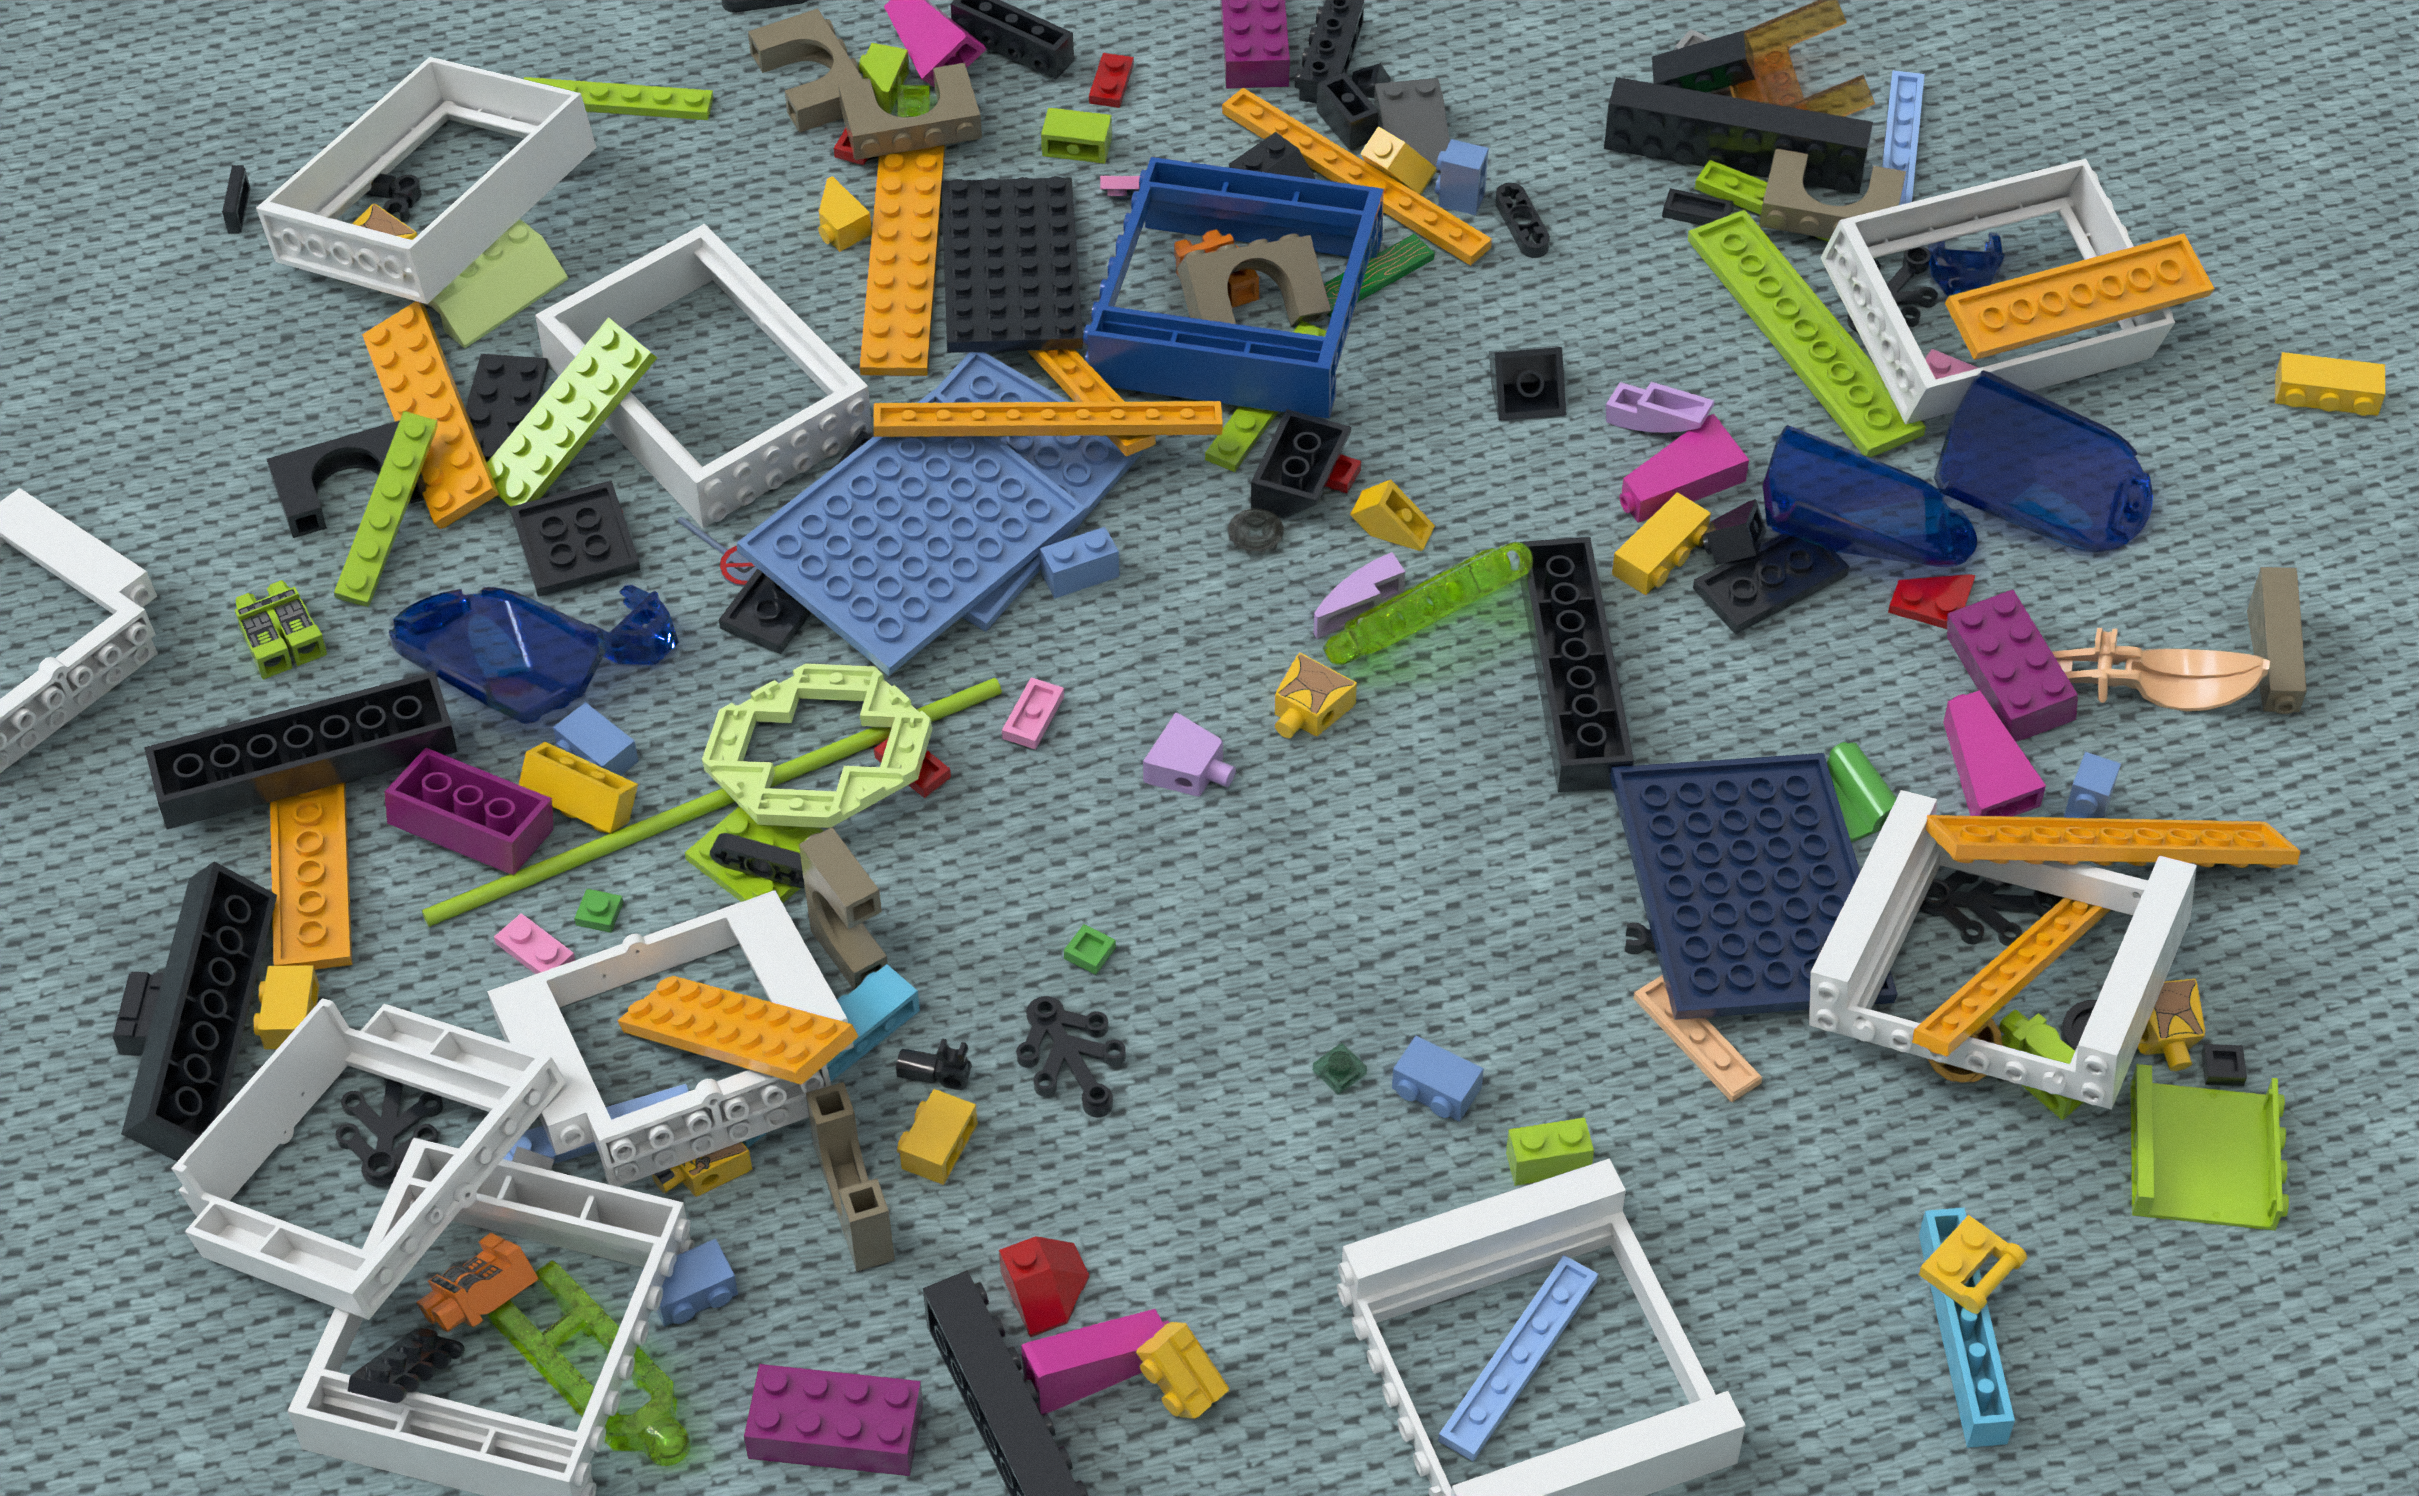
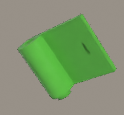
M1842 742L1830 751L1827 765L1851 843L1881 831L1897 798L1857 743Z

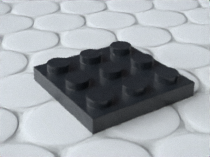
M612 480L510 507L512 519L538 597L640 570L639 560Z

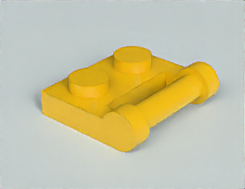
M1968 1215L1920 1267L1919 1276L1966 1310L1978 1314L1987 1304L1986 1298L2013 1269H2019L2027 1260V1255L2019 1245L2007 1243ZM1991 1255L1999 1259L1974 1288H1968L1964 1285Z

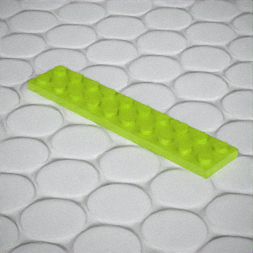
M1745 209L1688 231V242L1866 459L1924 436L1926 426L1922 421L1905 425L1876 366Z

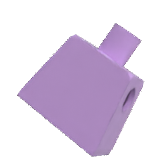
M1175 713L1143 761V780L1147 784L1199 797L1210 781L1224 787H1229L1235 776L1236 768L1222 762L1223 742L1219 737L1181 714Z

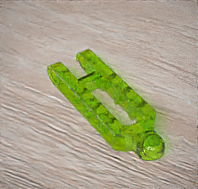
M1519 542L1505 544L1496 549L1491 548L1480 551L1345 622L1343 631L1329 637L1326 641L1323 651L1327 659L1335 665L1351 663L1364 655L1372 654L1393 645L1527 574L1532 567L1533 558L1531 551L1527 546ZM1509 551L1516 552L1520 557V566L1517 570L1510 569L1511 563L1507 556ZM1426 597L1430 598V600L1432 601L1433 605H1431V604L1427 601V598H1426ZM1398 613L1402 615L1404 620L1400 619Z
M550 1260L535 1271L539 1278L537 1281H542L546 1289L557 1299L558 1307L566 1315L542 1333L510 1300L487 1315L498 1331L583 1418L594 1387L557 1348L581 1330L587 1337L592 1335L603 1346L608 1355L619 1326L560 1265ZM637 1346L633 1356L635 1358L634 1370L631 1375L633 1384L638 1389L642 1387L651 1396V1400L632 1415H620L618 1412L614 1416L609 1415L605 1425L606 1437L604 1442L613 1451L643 1450L655 1464L660 1466L675 1465L684 1460L689 1454L691 1445L686 1429L675 1419L677 1398L673 1395L674 1382Z

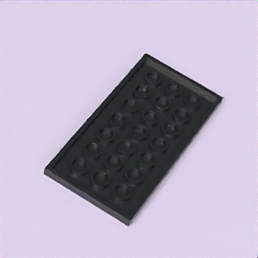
M1072 177L987 178L984 180L954 179L952 181H942L947 353L1083 349Z

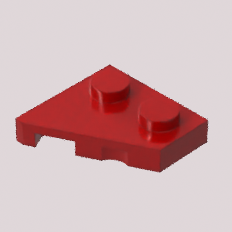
M1965 574L1898 580L1888 613L1947 629L1948 613L1966 607L1975 575Z

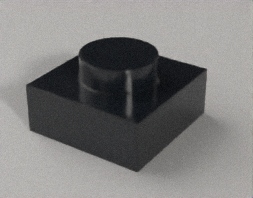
M2204 1044L2201 1055L2205 1085L2244 1086L2247 1073L2243 1045Z

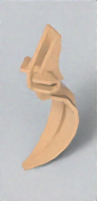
M2097 628L2094 648L2052 651L2070 683L2098 684V700L2101 703L2107 700L2108 686L2117 687L2122 685L2138 689L2144 699L2159 707L2181 711H2204L2232 704L2247 696L2257 687L2261 679L2267 676L2270 660L2263 657L2237 652L2199 649L2142 650L2132 646H2117L2118 629L2106 632L2102 628ZM2073 661L2098 662L2097 669L2072 671ZM2126 662L2125 670L2112 669V665Z

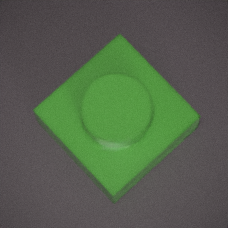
M586 889L574 918L576 926L612 933L623 906L622 896Z
M1083 924L1064 949V959L1096 975L1116 949V940Z

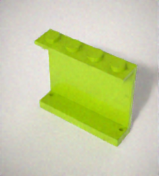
M2136 1064L2130 1082L2132 1216L2276 1231L2280 1218L2287 1216L2289 1208V1196L2282 1193V1184L2286 1182L2288 1167L2287 1161L2281 1160V1150H2284L2286 1143V1128L2280 1127L2279 1117H2282L2284 1113L2285 1097L2283 1094H2278V1078L2271 1079L2265 1095L2152 1083V1065Z

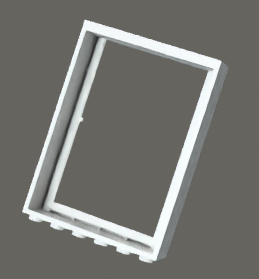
M429 57L256 209L275 262L428 304L596 148L581 93ZM448 120L524 138L413 240L336 220L371 189V182L380 173L388 174Z
M2086 159L1839 221L1821 256V260L1905 425L2126 366L2153 357L2175 324L2169 307L2119 320L2118 323L2122 328L2121 331L1935 379L1873 259L2054 212L2060 213L2084 260L2134 247L2126 227L2121 224L2113 209L2111 200L2104 193L2097 174L2091 169Z
M705 224L535 315L543 358H547L549 367L560 376L608 317L624 329L713 280L828 395L703 467L631 392L625 396L603 424L702 528L721 521L726 515L741 506L749 505L755 498L771 489L780 487L785 481L799 473L808 471L813 465L825 458L836 455L841 449L852 444L861 431L872 432L868 385Z

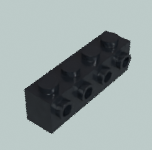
M954 0L950 4L951 19L989 50H993L1054 79H1057L1074 62L1073 32L1001 0Z
M1325 0L1324 6H1318L1316 14L1317 27H1311L1309 35L1310 48H1305L1302 56L1303 70L1298 69L1295 77V88L1299 89V101L1317 104V84L1342 73L1347 74L1364 22V0Z

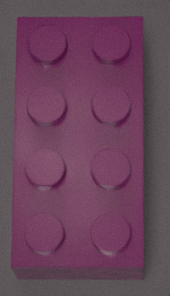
M1220 0L1226 89L1289 87L1290 56L1285 0Z
M2013 589L1948 613L1947 638L1977 689L1981 691L2015 742L2076 720L2078 694Z
M425 748L384 791L387 824L511 875H514L553 831L552 798L428 748Z
M759 1364L744 1433L748 1459L910 1476L923 1408L921 1381Z

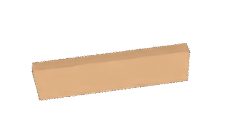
M1663 975L1634 992L1633 999L1731 1102L1761 1084L1762 1076L1706 1018L1674 1020Z

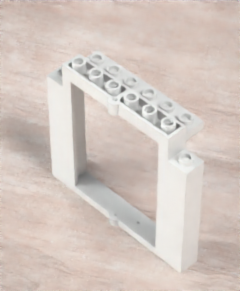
M20 488L0 501V546L8 543L113 615L56 658H45L40 663L39 670L0 699V773L158 654L151 639L156 634L143 608L157 597L147 571Z
M775 890L643 937L640 934H631L618 946L487 991L495 1019L505 1042L551 1056L566 1081L565 1085L539 1115L556 1156L594 1142L599 1151L608 1184L620 1187L809 1117L806 1093L831 1086L827 1064L802 1085L753 1070H747L717 1082L713 1079H704L697 1084L695 1090L611 1120L559 1009L565 1005L739 944L770 1002L848 1023L846 1015ZM853 1042L841 1052L854 1048Z
M322 998L171 1168L182 1183V1187L178 1191L193 1213L198 1216L186 1229L185 1233L200 1255L206 1259L369 1320L462 1207L468 1208L475 1202L477 1189L561 1090L566 1081L549 1055L387 1004L382 1005L361 1031L349 1028L334 1002ZM347 1066L489 1112L372 1253L230 1202L233 1196L279 1144H286L291 1140L294 1134V1126Z

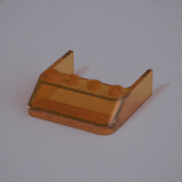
M1817 0L1745 30L1744 32L1753 50L1755 79L1729 86L1732 97L1843 117L1875 105L1864 74L1804 98L1789 50L1797 43L1847 23L1838 0Z

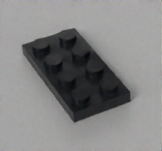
M495 354L480 355L466 405V412L486 462L490 460L540 400L549 367L547 358Z
M1804 522L1760 545L1757 555L1727 562L1694 579L1693 589L1734 634H1737L1848 576L1849 565L1807 522Z

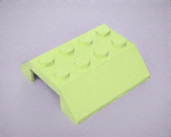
M519 219L432 299L428 305L440 314L444 332L461 346L467 348L567 281L568 276L544 238Z

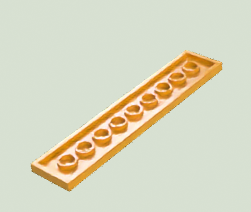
M946 145L879 156L860 357V375L928 376Z
M1927 815L1926 831L1936 840L1937 844L1941 845L1951 855L1953 860L1961 863H1973L1974 860H1989L1998 864H2007L2009 860H2023L2024 862L2037 865L2043 864L2044 861H2058L2066 865H2076L2078 861H2092L2095 864L2104 866L2112 865L2113 862H2127L2135 866H2145L2147 862H2156L2159 856L2186 863H2194L2202 867H2213L2217 863L2229 864L2238 868H2246L2248 864H2261L2269 868H2281L2282 865H2298L2301 852L2267 822Z

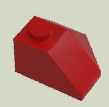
M1035 1236L1000 1249V1272L1029 1336L1033 1337L1067 1324L1074 1311V1305L1089 1279V1273L1075 1244Z

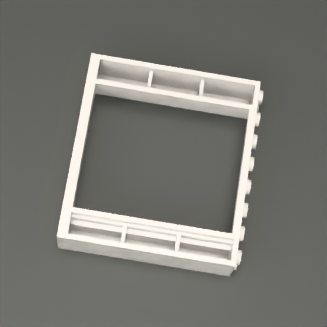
M1901 790L1811 970L1809 1026L2112 1110L2191 919L2197 865L2159 856L2149 880H2144L2082 863L2066 865L2058 861H2044L2043 864L2037 865L2024 862L2023 860H2009L2007 864H1998L1989 860H1974L1973 863L1957 862L1926 831L1927 815H1936L1937 799ZM1940 865L2133 915L2070 1064L1972 1037L1965 1040L1946 1057L1941 1054L1932 1053L1927 1048L1912 1043L1914 1029L1921 1023L1871 1010Z
M413 1138L362 1250L370 1253L374 1251L459 1148ZM502 1159L477 1189L475 1202L468 1208L462 1207L452 1221L644 1267L577 1432L415 1391L407 1392L406 1398L400 1403H392L347 1392L350 1375L339 1373L363 1318L335 1307L288 1409V1414L303 1450L484 1496H595L597 1486L596 1483H593L591 1476V1459L594 1452H599L600 1446L604 1444L606 1437L605 1425L609 1415L614 1416L618 1410L621 1398L619 1390L623 1381H628L633 1373L635 1358L633 1356L637 1346H642L646 1341L649 1331V1322L647 1321L652 1310L657 1311L661 1304L663 1296L662 1285L665 1277L672 1276L677 1255L694 1248V1240L690 1239L689 1234L690 1220L686 1218L683 1202Z
M1610 1158L1343 1246L1342 1263L1338 1264L1341 1283L1337 1284V1291L1340 1301L1344 1307L1350 1306L1355 1317H1352V1325L1355 1334L1359 1340L1365 1339L1370 1349L1367 1351L1369 1365L1374 1374L1381 1373L1385 1382V1384H1382L1384 1398L1390 1408L1396 1406L1401 1417L1397 1419L1399 1431L1405 1442L1411 1441L1416 1452L1413 1453L1414 1463L1421 1477L1427 1475L1432 1486L1429 1488L1430 1496H1645L1738 1463L1746 1425L1729 1392L1726 1391L1716 1395L1623 1213L1626 1190ZM1610 1245L1690 1404L1453 1485L1451 1489L1376 1323L1558 1263L1563 1255L1572 1258Z

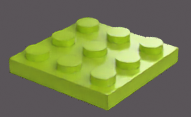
M739 806L685 851V858L740 902L775 890L781 902L784 903L800 888L725 868L717 864L710 856V850L717 836L721 833H729L800 853V843L806 841L811 835L821 833L824 830L819 827L758 825Z

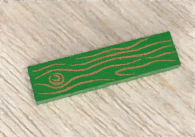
M1412 234L1378 253L1377 258L1371 257L1357 303L1434 260L1435 253L1415 234ZM1344 273L1324 283L1331 309L1328 313L1329 317L1332 316Z

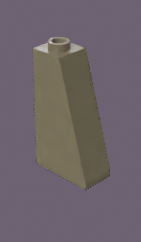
M2260 567L2248 605L2247 616L2254 655L2270 660L2268 674L2259 682L2263 711L2277 712L2279 714L2300 712L2307 689L2297 568Z

